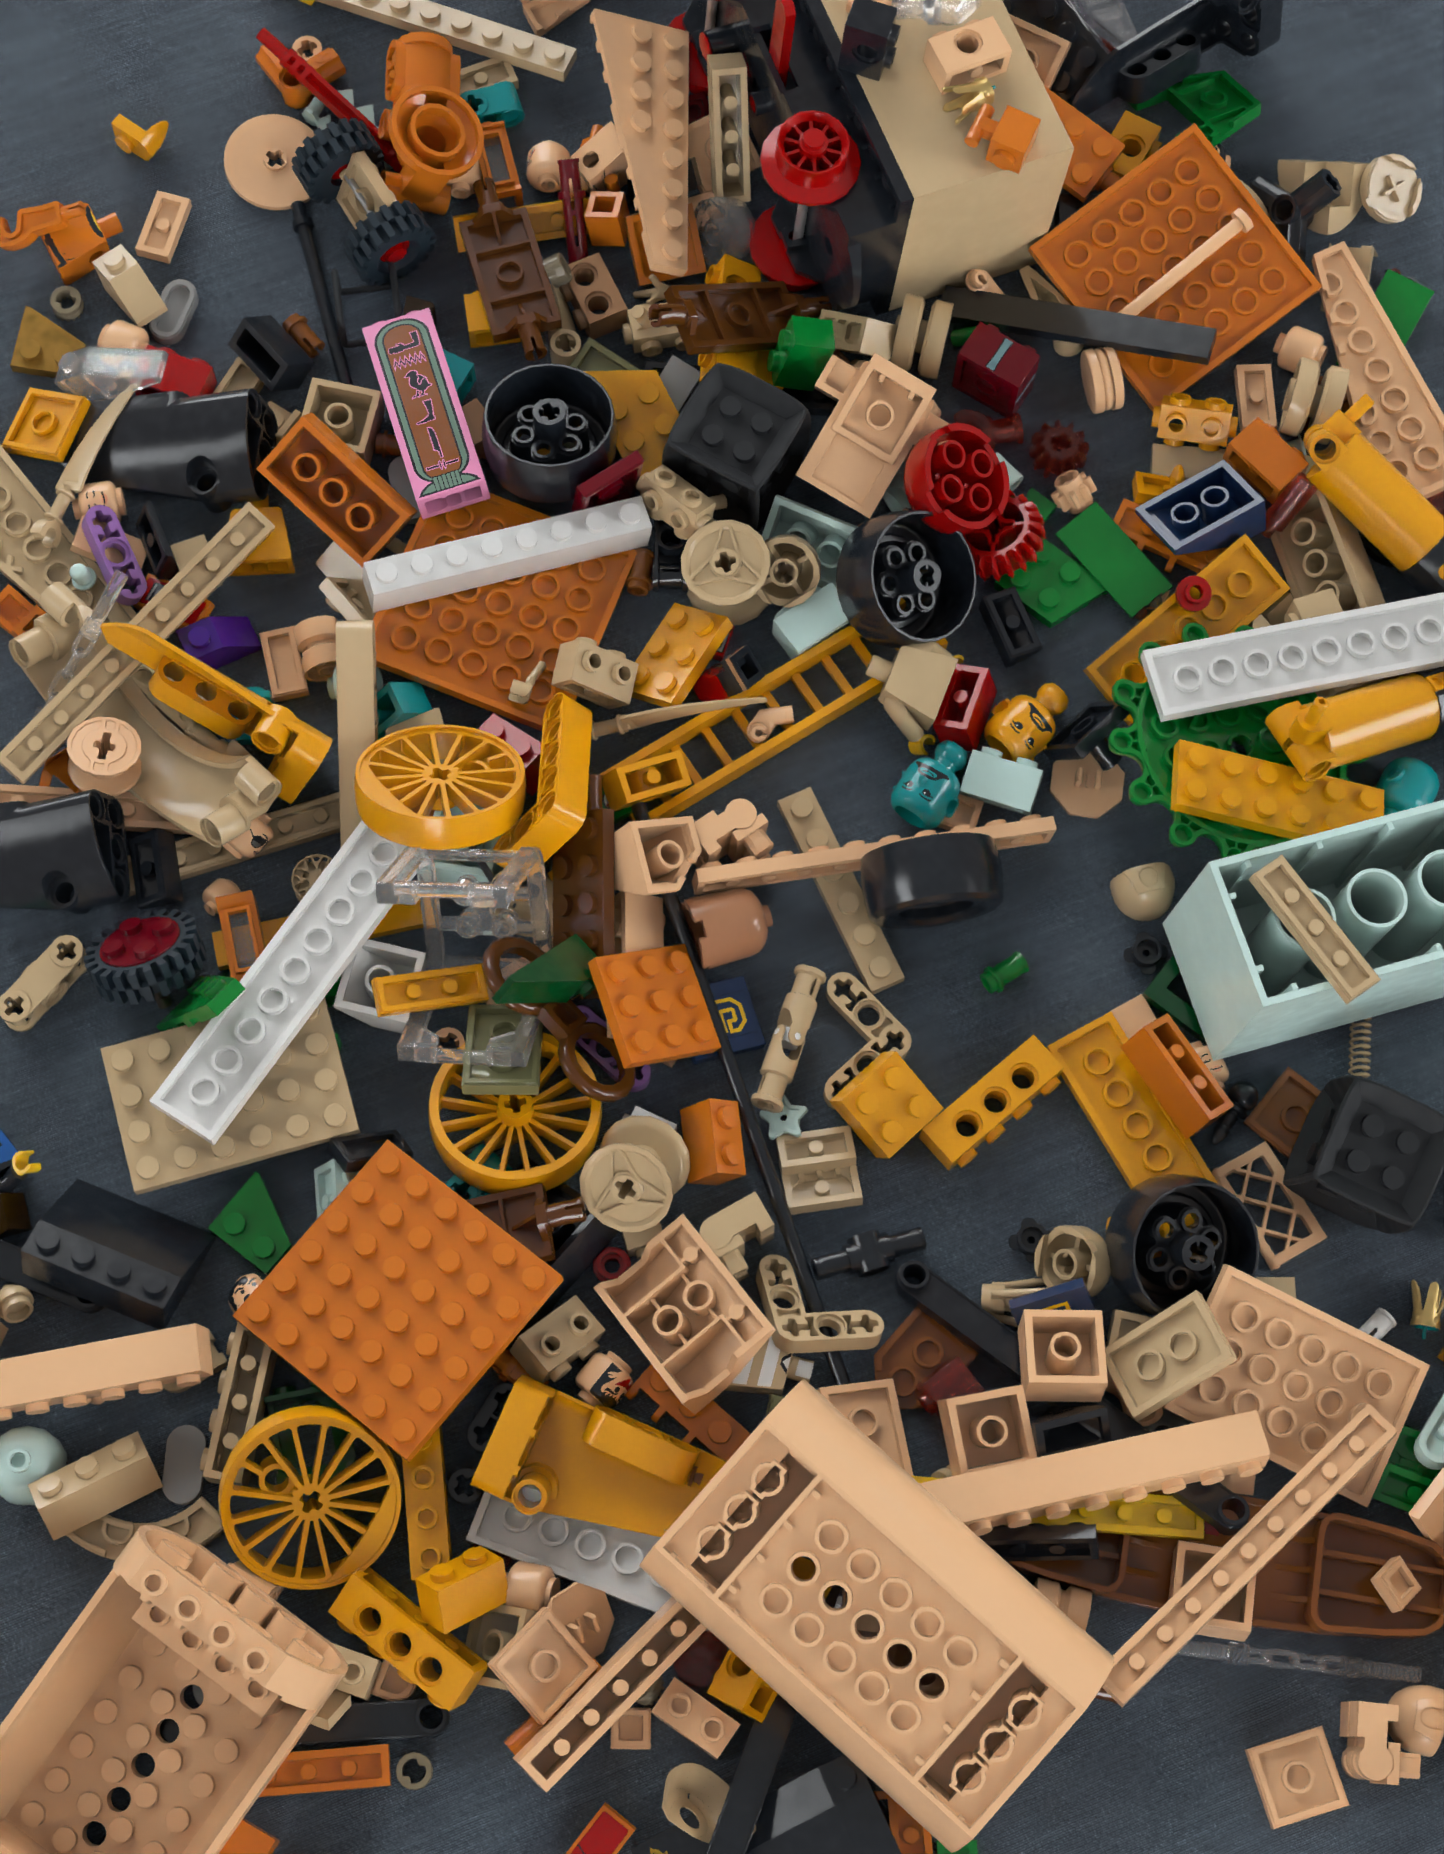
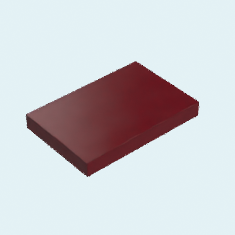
M638 450L578 485L571 512L635 496L636 485L644 463V459Z

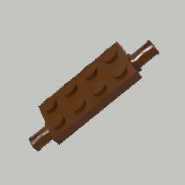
M485 178L487 186L485 190L482 180L479 179L473 184V190L480 208L473 219L459 222V230L493 342L499 343L520 338L526 360L535 361L533 355L534 348L538 360L542 359L547 355V349L544 346L541 332L562 328V320L549 278L543 266V259L527 209L523 207L512 210L504 206L499 201L494 180Z
M784 281L671 285L664 292L668 304H652L648 311L649 320L658 319V321L651 322L653 327L677 326L688 355L764 351L775 349L780 330L786 328L792 315L820 318L821 309L832 311L831 303L822 304L830 301L827 296L804 298L803 295L789 293Z
M589 774L587 814L584 823L578 832L553 854L552 946L554 948L569 937L577 934L600 957L615 954L614 809L602 808L603 775ZM596 988L584 998L580 995V999H600Z
M542 1183L466 1200L544 1262L556 1260L552 1236L554 1227L580 1221L585 1222L587 1220L586 1213H583L586 1209L581 1196L576 1199L548 1204L546 1188Z

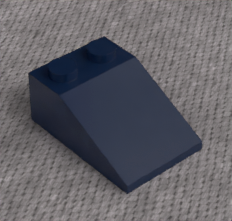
M1224 459L1135 508V513L1174 555L1227 548L1243 534L1252 538L1266 530L1265 500Z

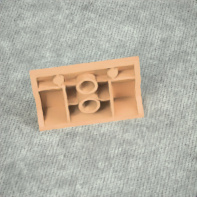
M681 1214L646 1244L641 1259L616 1279L600 1282L593 1287L676 1397L694 1414H697L731 1384L776 1331L684 1214Z

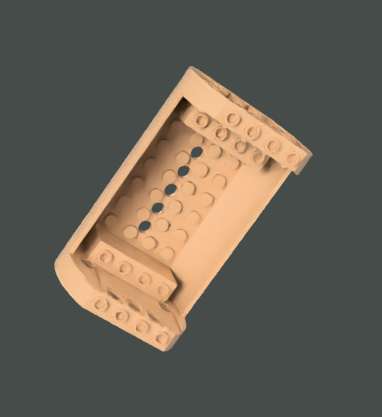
M805 1379L800 1381L764 1418L657 1541L639 1565L951 1853L960 1850L974 1839L1086 1711L1106 1681L1114 1664L1113 1655L1084 1629L1075 1624L843 1416L833 1404ZM806 1556L813 1560L816 1566V1573L812 1578L805 1580L795 1575L792 1567L796 1558ZM838 1585L845 1589L848 1595V1602L845 1606L837 1609L832 1608L826 1603L824 1593L829 1586ZM870 1614L877 1618L880 1624V1631L877 1635L869 1638L862 1636L858 1632L856 1621L861 1615ZM901 1643L909 1647L912 1652L911 1662L902 1667L894 1665L888 1657V1649L892 1645ZM927 1673L938 1674L944 1681V1690L935 1696L924 1693L920 1685L922 1676Z
M154 1525L140 1526L113 1563V1569L0 1725V1854H219L347 1673L348 1666L346 1661L330 1641L205 1547L162 1527ZM189 1685H196L203 1692V1702L198 1708H191L184 1701V1691ZM165 1719H172L178 1724L179 1735L174 1742H167L160 1735V1725ZM141 1753H147L154 1759L155 1769L150 1776H143L136 1770V1758ZM116 1787L125 1788L130 1794V1804L125 1810L116 1809L111 1802V1794ZM92 1821H97L105 1827L106 1837L100 1845L93 1844L87 1837V1828Z

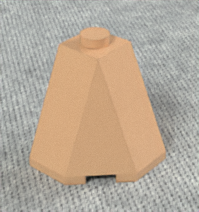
M693 816L631 821L615 831L614 890L644 896L679 891L686 880L685 876L689 868L696 862L702 851Z

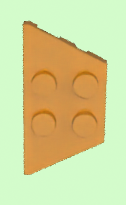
M656 370L583 371L594 377L605 388L612 400L618 430L616 448L622 459L638 450L644 459L640 477L644 473L651 472L661 466L664 447L679 413Z

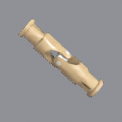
M802 964L795 967L794 974L796 978L791 993H787L785 996L777 1028L774 1030L760 1070L762 1079L758 1091L752 1094L751 1097L752 1104L761 1110L772 1113H780L783 1110L782 1099L787 1084L792 1083L805 1044V1036L811 1026L817 1008L815 1000L820 985H823L827 978L822 970L813 966ZM783 1049L791 1050L788 1057L783 1052Z

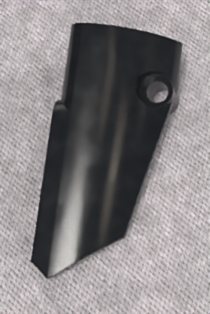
M1193 0L1108 54L1088 76L1071 105L1087 116L1117 97L1132 104L1144 103L1196 72L1200 67L1201 54L1217 44H1225L1243 56H1256L1277 43L1280 39L1283 0Z
M254 388L191 397L179 391L131 396L103 442L85 484L107 480L113 482L116 488L121 487L126 490L200 501L213 513L224 512L235 503L265 500L268 494L269 481L256 468L276 446V433L278 432L276 416ZM114 399L91 402L88 412L62 463L64 467L68 464L89 429Z
M92 789L32 803L24 801L0 803L1 909L66 910L76 914H85L93 907L114 904L129 899L130 880L123 809L118 799ZM75 889V895L70 901L71 893Z

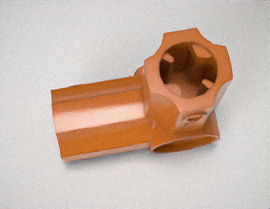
M264 45L260 46L259 52L255 55L256 62L282 93L285 104L294 109H301L309 105L313 99V94L279 64L280 60ZM328 47L307 60V63L329 84L346 74L345 66L333 48Z

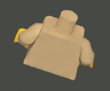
M937 642L901 646L892 662L873 654L865 672V675L884 682L878 700L884 705L885 711L909 740L908 747L914 755L927 756L928 752L925 751L923 743L926 745L935 744V737L931 734H924V730L928 731L937 717L956 664L964 662L962 655L952 656L949 651Z

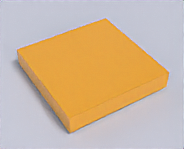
M30 387L1 446L10 454L63 463L91 402L85 396Z

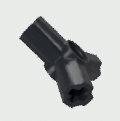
M1322 169L1290 193L1269 179L1258 176L1256 180L1250 182L1249 187L1259 196L1271 220L1276 224L1277 229L1305 263L1307 227L1312 223L1317 212L1341 195L1340 190L1342 188L1338 179L1329 170Z

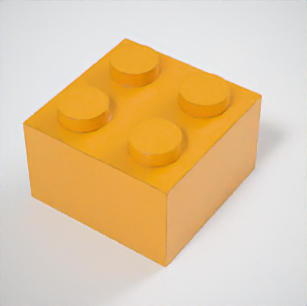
M896 1051L882 1052L829 1100L830 1104L876 1158L890 1159L944 1109Z

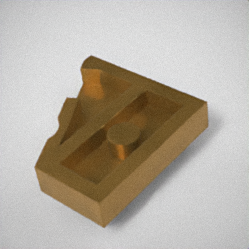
M25 306L10 366L13 372L81 382L89 350L82 341L32 307Z

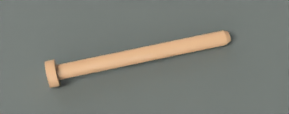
M1241 208L1235 210L1231 214L1233 220L1118 313L1137 316L1240 231L1247 233L1254 225L1247 213Z

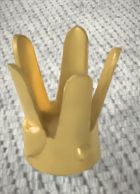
M982 76L975 78L971 83L941 88L943 92L963 94L944 104L943 110L950 112L962 108V114L955 120V124H958L974 111H979L982 104H993V89L996 86H992L989 80Z
M1412 1280L1413 1312L1410 1326L1422 1329V1339L1424 1340L1427 1330L1440 1331V1316L1444 1308V1297L1440 1305L1442 1291L1439 1289L1437 1282H1432L1429 1286L1424 1309L1422 1310L1420 1288L1417 1282Z

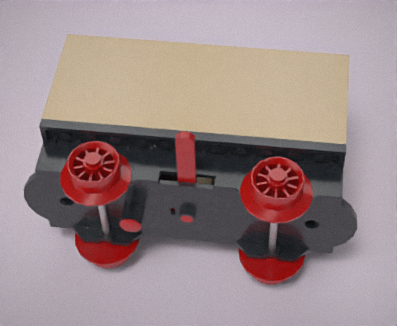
M692 0L688 10L676 16L668 25V27L689 32V91L693 94L705 91L706 96H708L707 55L742 52L747 66L749 124L761 149L760 164L763 177L773 191L780 195L777 204L764 211L752 225L748 242L753 262L769 281H784L788 291L793 292L808 290L820 283L823 285L834 311L837 312L870 301L875 315H879L903 307L906 293L923 296L925 300L943 294L946 285L960 288L965 287V277L972 269L985 270L993 278L1024 268L1027 265L1037 264L1028 252V249L1049 231L1074 146L1002 0H896L892 7L898 8L895 24L901 25L899 37L895 45L897 50L891 69L884 68L879 81L838 69L845 23L849 15L846 12V5L849 0ZM990 16L995 18L1012 49L1007 72L988 78L991 85L996 86L993 89L994 102L991 104L995 112L991 119L999 122L1007 105L1041 119L1036 140L1019 174L1010 170L1000 169L994 163L985 160L990 141L981 138L978 146L975 148L965 143L964 139L978 111H974L961 122L955 124V120L962 114V108L950 112L943 110L944 104L963 94L949 92L941 95L923 61L927 40L936 33L960 28L974 19L982 20Z

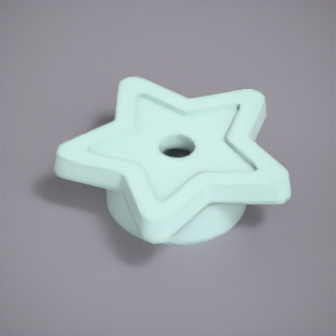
M784 1095L782 1099L784 1105L782 1112L772 1113L761 1110L759 1116L769 1123V1139L774 1140L783 1134L800 1137V1120L808 1112L807 1107L791 1105ZM785 1115L787 1119L782 1121L780 1120L781 1116Z

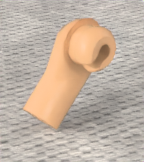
M972 269L967 273L965 284L970 291L976 292L978 290L1005 295L987 271Z
M792 705L759 710L747 727L748 738L755 743H761L768 739L777 725L794 723Z

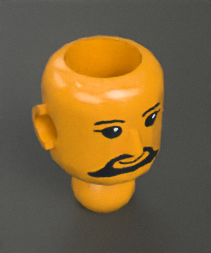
M1046 683L1038 689L1035 698L1021 694L1011 700L1008 698L1002 700L991 710L993 716L984 727V736L990 748L1003 752L1002 758L1016 762L1017 757H1022L1033 761L1038 753L1047 748L1046 744L1053 738L1056 729L1053 716L1059 715L1067 709L1069 703L1067 695L1056 684Z

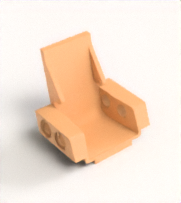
M874 353L870 362L854 359L848 364L837 356L832 355L814 387L817 391L838 403L795 475L870 519L911 447H914L925 435L949 423L940 418L941 409L932 399L937 389L887 359ZM949 440L939 442L938 445H940V444H942V443H944V442H947V441H949Z

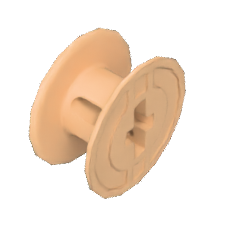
M95 717L83 721L72 730L67 739V753L70 757L68 760V774L76 787L82 792L96 789L108 795L116 796L127 792L136 785L141 776L142 762L139 758L141 755V739L131 725L114 717Z

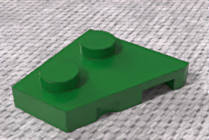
M256 1171L208 1227L210 1232L259 1271L267 1275L292 1248L263 1179Z

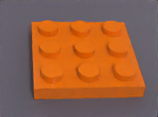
M685 944L600 956L588 962L624 1069L714 1053L721 1048Z

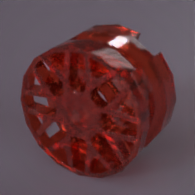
M705 1630L673 1663L675 1672L680 1680L691 1687H710L714 1674L720 1668L728 1652L726 1645L712 1632Z

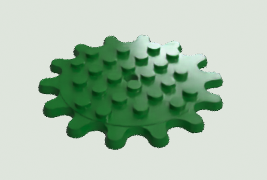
M1198 623L1186 624L1182 629V643L1209 638L1206 629ZM1247 625L1239 626L1234 631V633L1251 630L1254 628ZM1155 642L1143 643L1138 652L1140 664L1142 665L1140 656L1143 650L1161 646ZM1120 679L1112 687V698L1116 704L1130 713L1133 718V725L1127 728L1114 729L1109 735L1108 747L1112 753L1132 758L1139 764L1142 776L1130 784L1129 799L1137 806L1157 803L1169 810L1173 818V823L1169 829V840L1173 846L1177 848L1188 847L1198 837H1205L1212 840L1218 846L1222 859L1293 839L1170 810L1174 745L1179 739L1238 753L1234 748L1230 749L1232 742H1237L1246 749V756L1294 767L1266 726L1265 719L1273 710L1284 704L1299 701L1303 705L1313 702L1318 696L1315 692L1161 722L1148 681L1145 683H1135L1127 679ZM1368 758L1330 769L1326 775L1350 781L1346 773L1347 766L1363 763Z

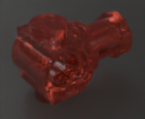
M971 409L961 410L954 414L955 423L972 425L991 438L988 444L993 450L996 444L1015 442L1017 445L1023 444V424L1019 413H1012L1011 417L991 420L989 415L985 416L981 412Z

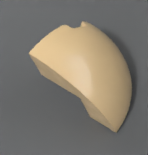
M1278 159L1279 186L1292 193L1320 170H1329L1338 179L1342 188L1340 190L1341 195L1317 212L1312 223L1307 228L1320 234L1331 235L1344 229L1362 206L1359 192L1360 180L1365 167L1369 163Z

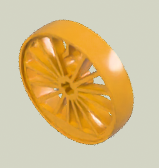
M445 724L410 727L378 739L361 754L355 769V801L363 822L375 833L390 841L409 847L432 850L470 847L502 835L519 820L526 798L524 763L518 752L510 744L493 734L479 729ZM440 759H445L443 764H441ZM422 803L417 814L412 811L413 808ZM474 804L485 809L479 810ZM457 806L464 814L452 816L450 809ZM431 810L443 811L444 816H429Z
M544 1032L542 1056L551 1059V1061L540 1074L539 1091L557 1067L561 1066L558 1057L559 1042L554 1036ZM465 1043L445 1060L437 1072L431 1087L428 1104L429 1127L438 1154L446 1166L458 1178L479 1190L491 1194L542 1183L547 1191L571 1178L588 1160L594 1150L601 1128V1101L583 1096L549 1102L574 1087L568 1078L537 1096L472 1095L484 1103L445 1097L450 1085H455L462 1089V1076L460 1074L463 1072ZM575 1050L577 1061L583 1071L594 1081H597L586 1060ZM442 1108L480 1114L443 1122L440 1120V1110ZM583 1108L591 1109L589 1121L550 1115ZM512 1109H517L518 1113H513ZM546 1126L584 1133L575 1144ZM482 1127L454 1145L446 1135L449 1132ZM523 1133L545 1161V1165L530 1168ZM507 1134L499 1170L483 1166ZM516 1134L524 1169L506 1171L513 1138ZM536 1134L564 1149L567 1153L555 1160ZM493 1135L474 1161L462 1153Z
M319 1405L298 1406L279 1411L266 1417L249 1429L237 1442L226 1461L218 1493L221 1525L229 1545L240 1561L262 1579L278 1586L298 1590H316L332 1587L348 1581L352 1573L359 1570L365 1571L383 1553L393 1537L398 1524L402 1501L398 1469L387 1445L348 1412ZM315 1424L320 1425L312 1474H308L297 1427ZM333 1426L348 1431L349 1433L319 1477L327 1428ZM291 1429L302 1476L291 1462L282 1456L269 1437L283 1430ZM355 1438H360L372 1448L368 1453L330 1479ZM264 1444L272 1454L271 1456L266 1457L260 1465L247 1458L257 1446ZM376 1458H379L385 1467L386 1474L383 1476L337 1487ZM244 1467L257 1474L260 1488L233 1485L239 1469ZM280 1469L285 1471L287 1478L281 1484L272 1485L265 1480L266 1475L271 1470ZM388 1485L381 1503L340 1498ZM313 1491L317 1492V1500L310 1498L307 1502H304L303 1494L310 1496ZM233 1495L282 1501L232 1514L230 1509V1499ZM336 1508L374 1512L375 1514L368 1526ZM284 1512L246 1540L235 1525ZM328 1515L362 1534L353 1548ZM319 1519L322 1520L347 1553L345 1558L329 1564ZM292 1520L268 1558L253 1549L255 1545ZM303 1521L295 1567L277 1563V1559ZM310 1521H313L323 1566L302 1568Z

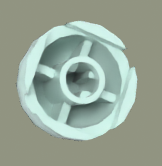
M32 1426L12 1428L0 1436V1496L12 1504L22 1506L35 1505L28 1484L66 1466L67 1453L61 1442L45 1429Z

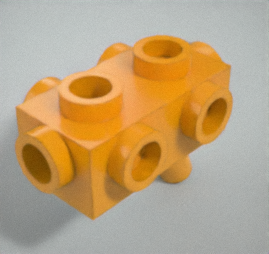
M1172 393L1170 396H1163L1161 407L1154 406L1151 427L1158 428L1157 437L1164 438L1163 442L1166 445L1180 447L1187 441L1199 443L1198 447L1204 451H1218L1220 446L1227 447L1228 437H1236L1239 417L1232 416L1234 404H1227L1224 399L1210 397L1206 398V400L1191 399V396L1185 393ZM1173 419H1179L1182 421L1183 425L1170 423V421Z

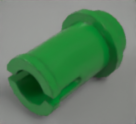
M1017 951L994 967H985L984 973L980 975V980L989 993L992 994L995 991L1000 993L1004 991L1006 984L1023 973H1027L1029 966L1022 954Z

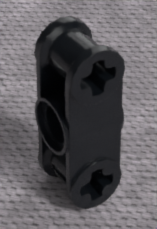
M654 519L655 560H653V592H658L660 588L682 589L683 592H688V586L681 573V555L687 540L678 538L674 534V528L663 520ZM667 542H675L678 545L674 547H669L664 544Z

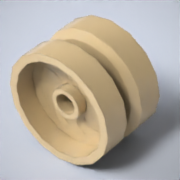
M906 293L901 315H898L895 325H898L890 362L908 372L911 369L915 352L920 353L919 375L937 380L954 303L936 300L932 304L929 320H923L926 303L924 297Z
M1301 357L1286 390L1282 405L1283 412L1279 433L1296 437L1302 432L1308 417L1310 418L1308 428L1316 424H1324L1338 409L1341 410L1350 370L1332 365L1326 370L1321 384L1318 385L1321 371L1319 361ZM1324 438L1317 443L1327 445L1330 439Z

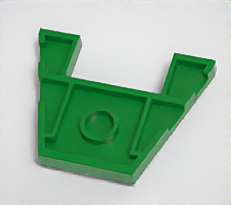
M1225 70L1191 74L1184 78L1182 82L1174 84L1144 103H1128L1138 111L1168 101L1192 124L1196 123L1213 147L1251 122L1261 113V102Z
M1031 487L1026 496L1028 502L1033 501L1036 504L1039 514H1042L1046 523L1055 512L1057 505ZM1044 539L1042 540L1044 544L1043 551L1036 552L1037 562L1027 561L1026 572L1017 569L1014 571L1013 578L1008 574H1003L999 582L995 581L994 588L997 591H1002L1015 586L1026 611L1051 629L1087 607L1089 602L1102 594L1106 595L1108 593L1084 566Z

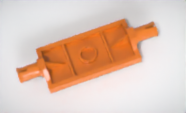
M1045 87L1074 146L1062 188L1084 203L1094 190L1099 191L1101 189L1105 191L1121 179L1120 176L1113 172V165L1125 150L1126 145Z

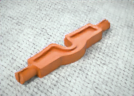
M80 200L69 205H63L59 201H53L40 206L19 209L17 211L16 229L12 233L8 220L0 217V249L6 251L21 250L31 245L39 236L67 228L69 219L86 215L84 203Z

